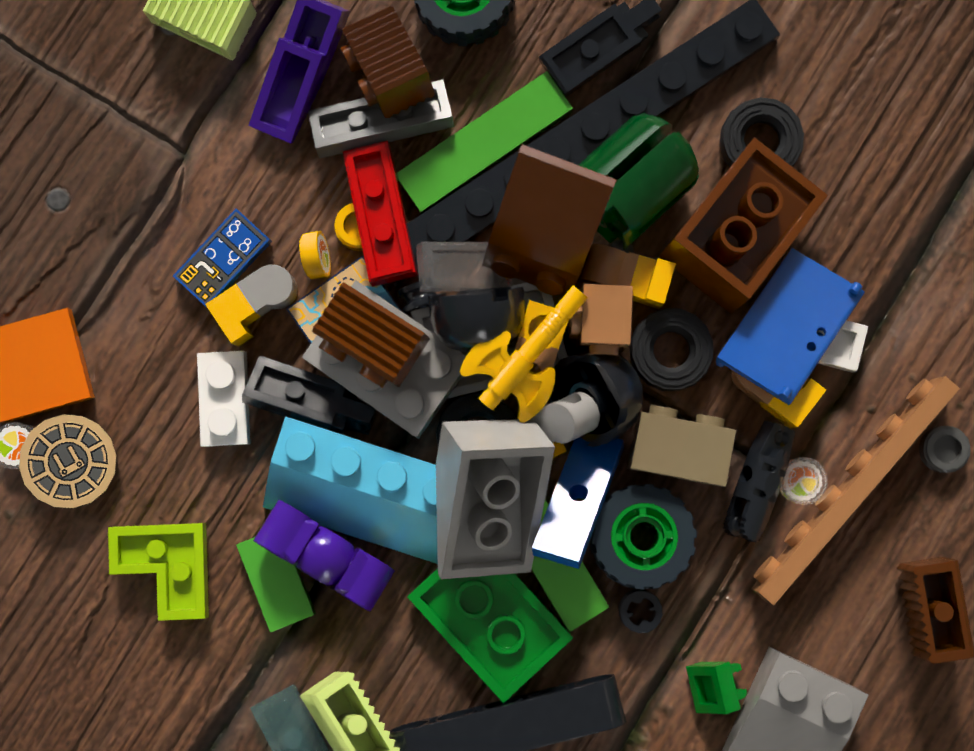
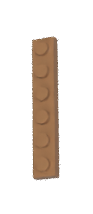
M946 376L934 378L930 381L926 378L921 380L906 397L910 404L899 417L896 414L891 415L877 430L876 435L880 439L869 452L865 449L861 450L849 462L845 469L849 475L838 488L835 485H831L815 503V506L819 509L808 523L802 520L788 533L784 540L788 546L777 559L770 556L757 569L753 576L757 582L751 590L765 602L775 605L960 388Z

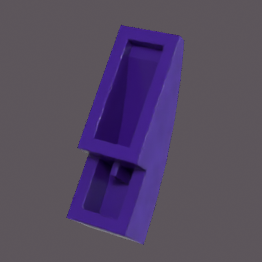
M324 0L296 1L285 36L278 39L248 126L288 143L294 142L329 68L343 33L342 28L345 27L349 17V10Z

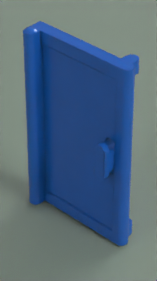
M792 248L717 356L715 361L717 366L724 367L725 365L782 402L791 405L865 292L862 290V285L858 282L850 283ZM818 330H821V331L824 332L825 335L823 336L822 333L817 332V331H818Z

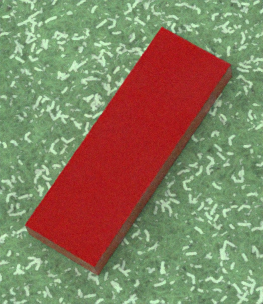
M388 140L342 151L369 283L374 287L418 276Z

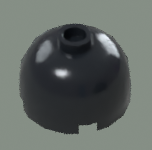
M523 287L464 290L457 293V295L447 296L446 293H439L428 296L433 330L439 340L452 350L467 351L468 354L476 344L490 341L501 335L504 331H508L511 334L509 345L517 338L524 323L525 299Z
M588 349L563 358L555 365L554 391H552L548 400L549 404L573 393L583 392L592 397L600 412L598 426L593 431L578 437L591 442L586 446L597 447L607 444L621 437L637 421L643 404V387L636 370L628 360L620 355H589Z

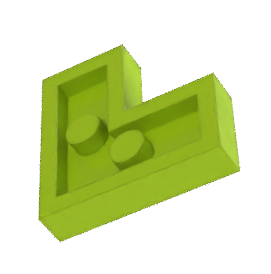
M206 523L108 527L109 575L157 573L158 621L206 619L209 617Z

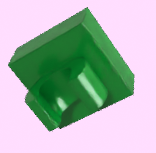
M698 662L686 666L696 713L729 714L741 709L739 700L746 697L747 690L736 688L733 677L734 672L742 670L741 664Z

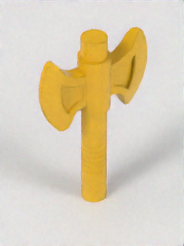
M573 285L521 348L515 350L512 355L507 352V346L511 338V334L508 331H504L501 335L490 341L473 346L462 362L460 374L464 377L474 374H487L492 377L487 383L488 387L479 396V400L488 408L494 410L502 399L506 400L512 393L518 401L517 418L519 422L525 423L538 414L546 405L553 391L555 370L552 367H547L536 373L530 370L533 368L535 360L588 297Z

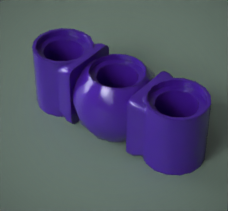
M278 500L253 541L289 564H295L299 570L328 587L331 586L330 589L371 612L395 570L362 549L354 548L350 542L331 530L318 526V522L289 504Z

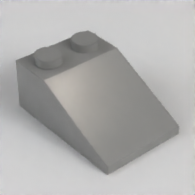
M518 419L442 422L436 460L438 575L441 579L531 572L534 559L532 546L540 528L555 446L534 419H530L525 423L519 422Z
M768 647L722 751H842L852 734L869 695L846 682L774 648Z

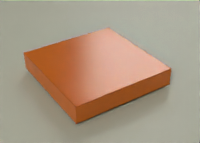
M64 308L0 326L1 423L11 422L95 398L72 309Z

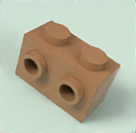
M584 284L581 292L588 299L569 319L568 339H576V351L589 349V355L618 356V353H623L631 345L633 286Z

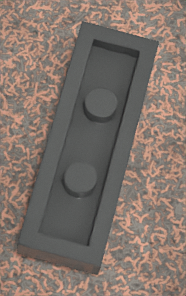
M443 79L432 82L435 91L433 98H426L424 102H418L416 106H409L407 110H401L399 114H393L391 118L384 117L378 104L369 107L365 98L308 111L319 159L343 153L342 151L387 140L392 142L454 127Z

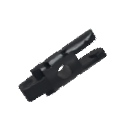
M763 422L745 459L725 522L723 523V529H725L724 532L727 535L734 537L741 535L745 540L755 543L760 541L788 469L796 433L791 428L776 422Z

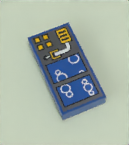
M235 209L179 268L173 277L207 307L205 304L229 289L272 241L238 209Z

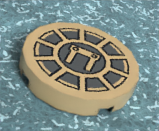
M63 414L44 420L29 432L20 450L19 469L24 485L38 500L53 507L76 508L93 502L106 491L115 475L116 452L111 437L98 423L83 416Z

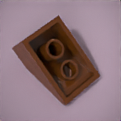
M754 137L659 257L676 263L675 270L730 314H733L752 297L828 195Z
M522 144L487 245L482 266L492 269L494 273L503 278H516L535 285L546 294L564 296L573 285H576L616 179Z

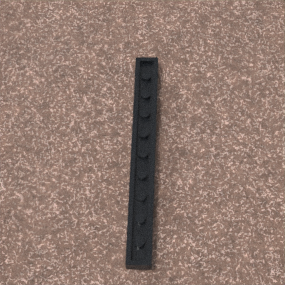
M749 0L527 146L578 165L632 116L646 113L660 117L775 42L780 33L758 1ZM518 152L407 223L417 274L422 273L495 224ZM414 277L392 283L397 289Z

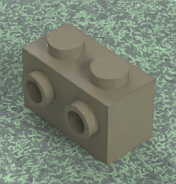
M650 405L649 413L640 412L635 422L627 469L726 487L736 430L724 428L725 419L702 414L696 415L695 422L677 419L678 410Z

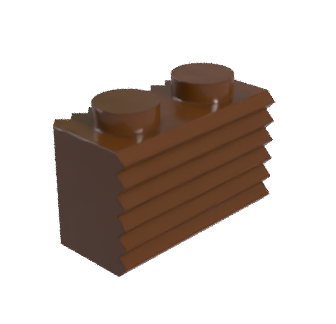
M393 5L342 28L347 44L340 47L341 52L352 73L361 70L364 78L358 80L357 83L369 107L378 104L384 117L391 118L393 114H399L401 110H407L409 106H416L418 102H424L426 98H433L435 91L426 66L413 45L411 38H409Z
M344 282L340 285L339 290L334 294L328 307L323 311L322 316L319 317L317 324L312 329L313 333L323 339L319 345L320 349L342 363L348 355L363 364L358 373L381 388H384L387 381L400 387L430 340L424 332Z
M937 557L900 563L896 569L902 572L898 577L903 581L900 588L905 591L901 597L906 600L903 607L908 609L904 616L910 619L906 624L911 628L908 635L913 638L909 644L915 647L911 654L932 664L973 658L974 648L958 560Z

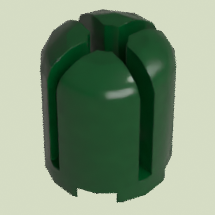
M646 113L632 116L578 164L581 167L616 179L596 232L609 243L618 237L623 241L624 250L693 189L699 177L698 162L690 143L680 132H673L668 135L672 132V125L660 117Z

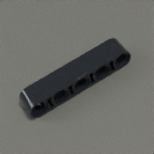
M606 674L511 697L504 703L499 700L407 723L391 729L390 739L395 740L394 747L400 748V751H527L614 729L624 725L627 721L615 675Z

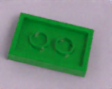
M437 568L407 596L503 703L573 639L568 630L516 574L441 579Z

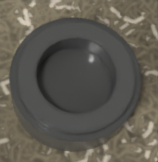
M934 427L928 430L920 440V458L929 469L935 472H955L961 469L970 457L971 448L969 440L956 427Z

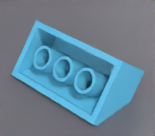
M285 416L270 462L263 508L272 510L277 501L281 500L318 522L319 526L438 564L435 464Z

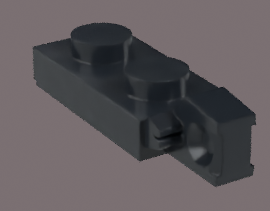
M643 0L631 9L626 2L618 6L614 3L541 54L539 62L549 73L563 95L567 97L638 48L649 36L645 28L660 18L659 14L662 9L656 0Z
M259 356L242 394V403L343 434L346 428L347 430L369 435L375 420L376 409L357 402V396L335 380L264 356Z

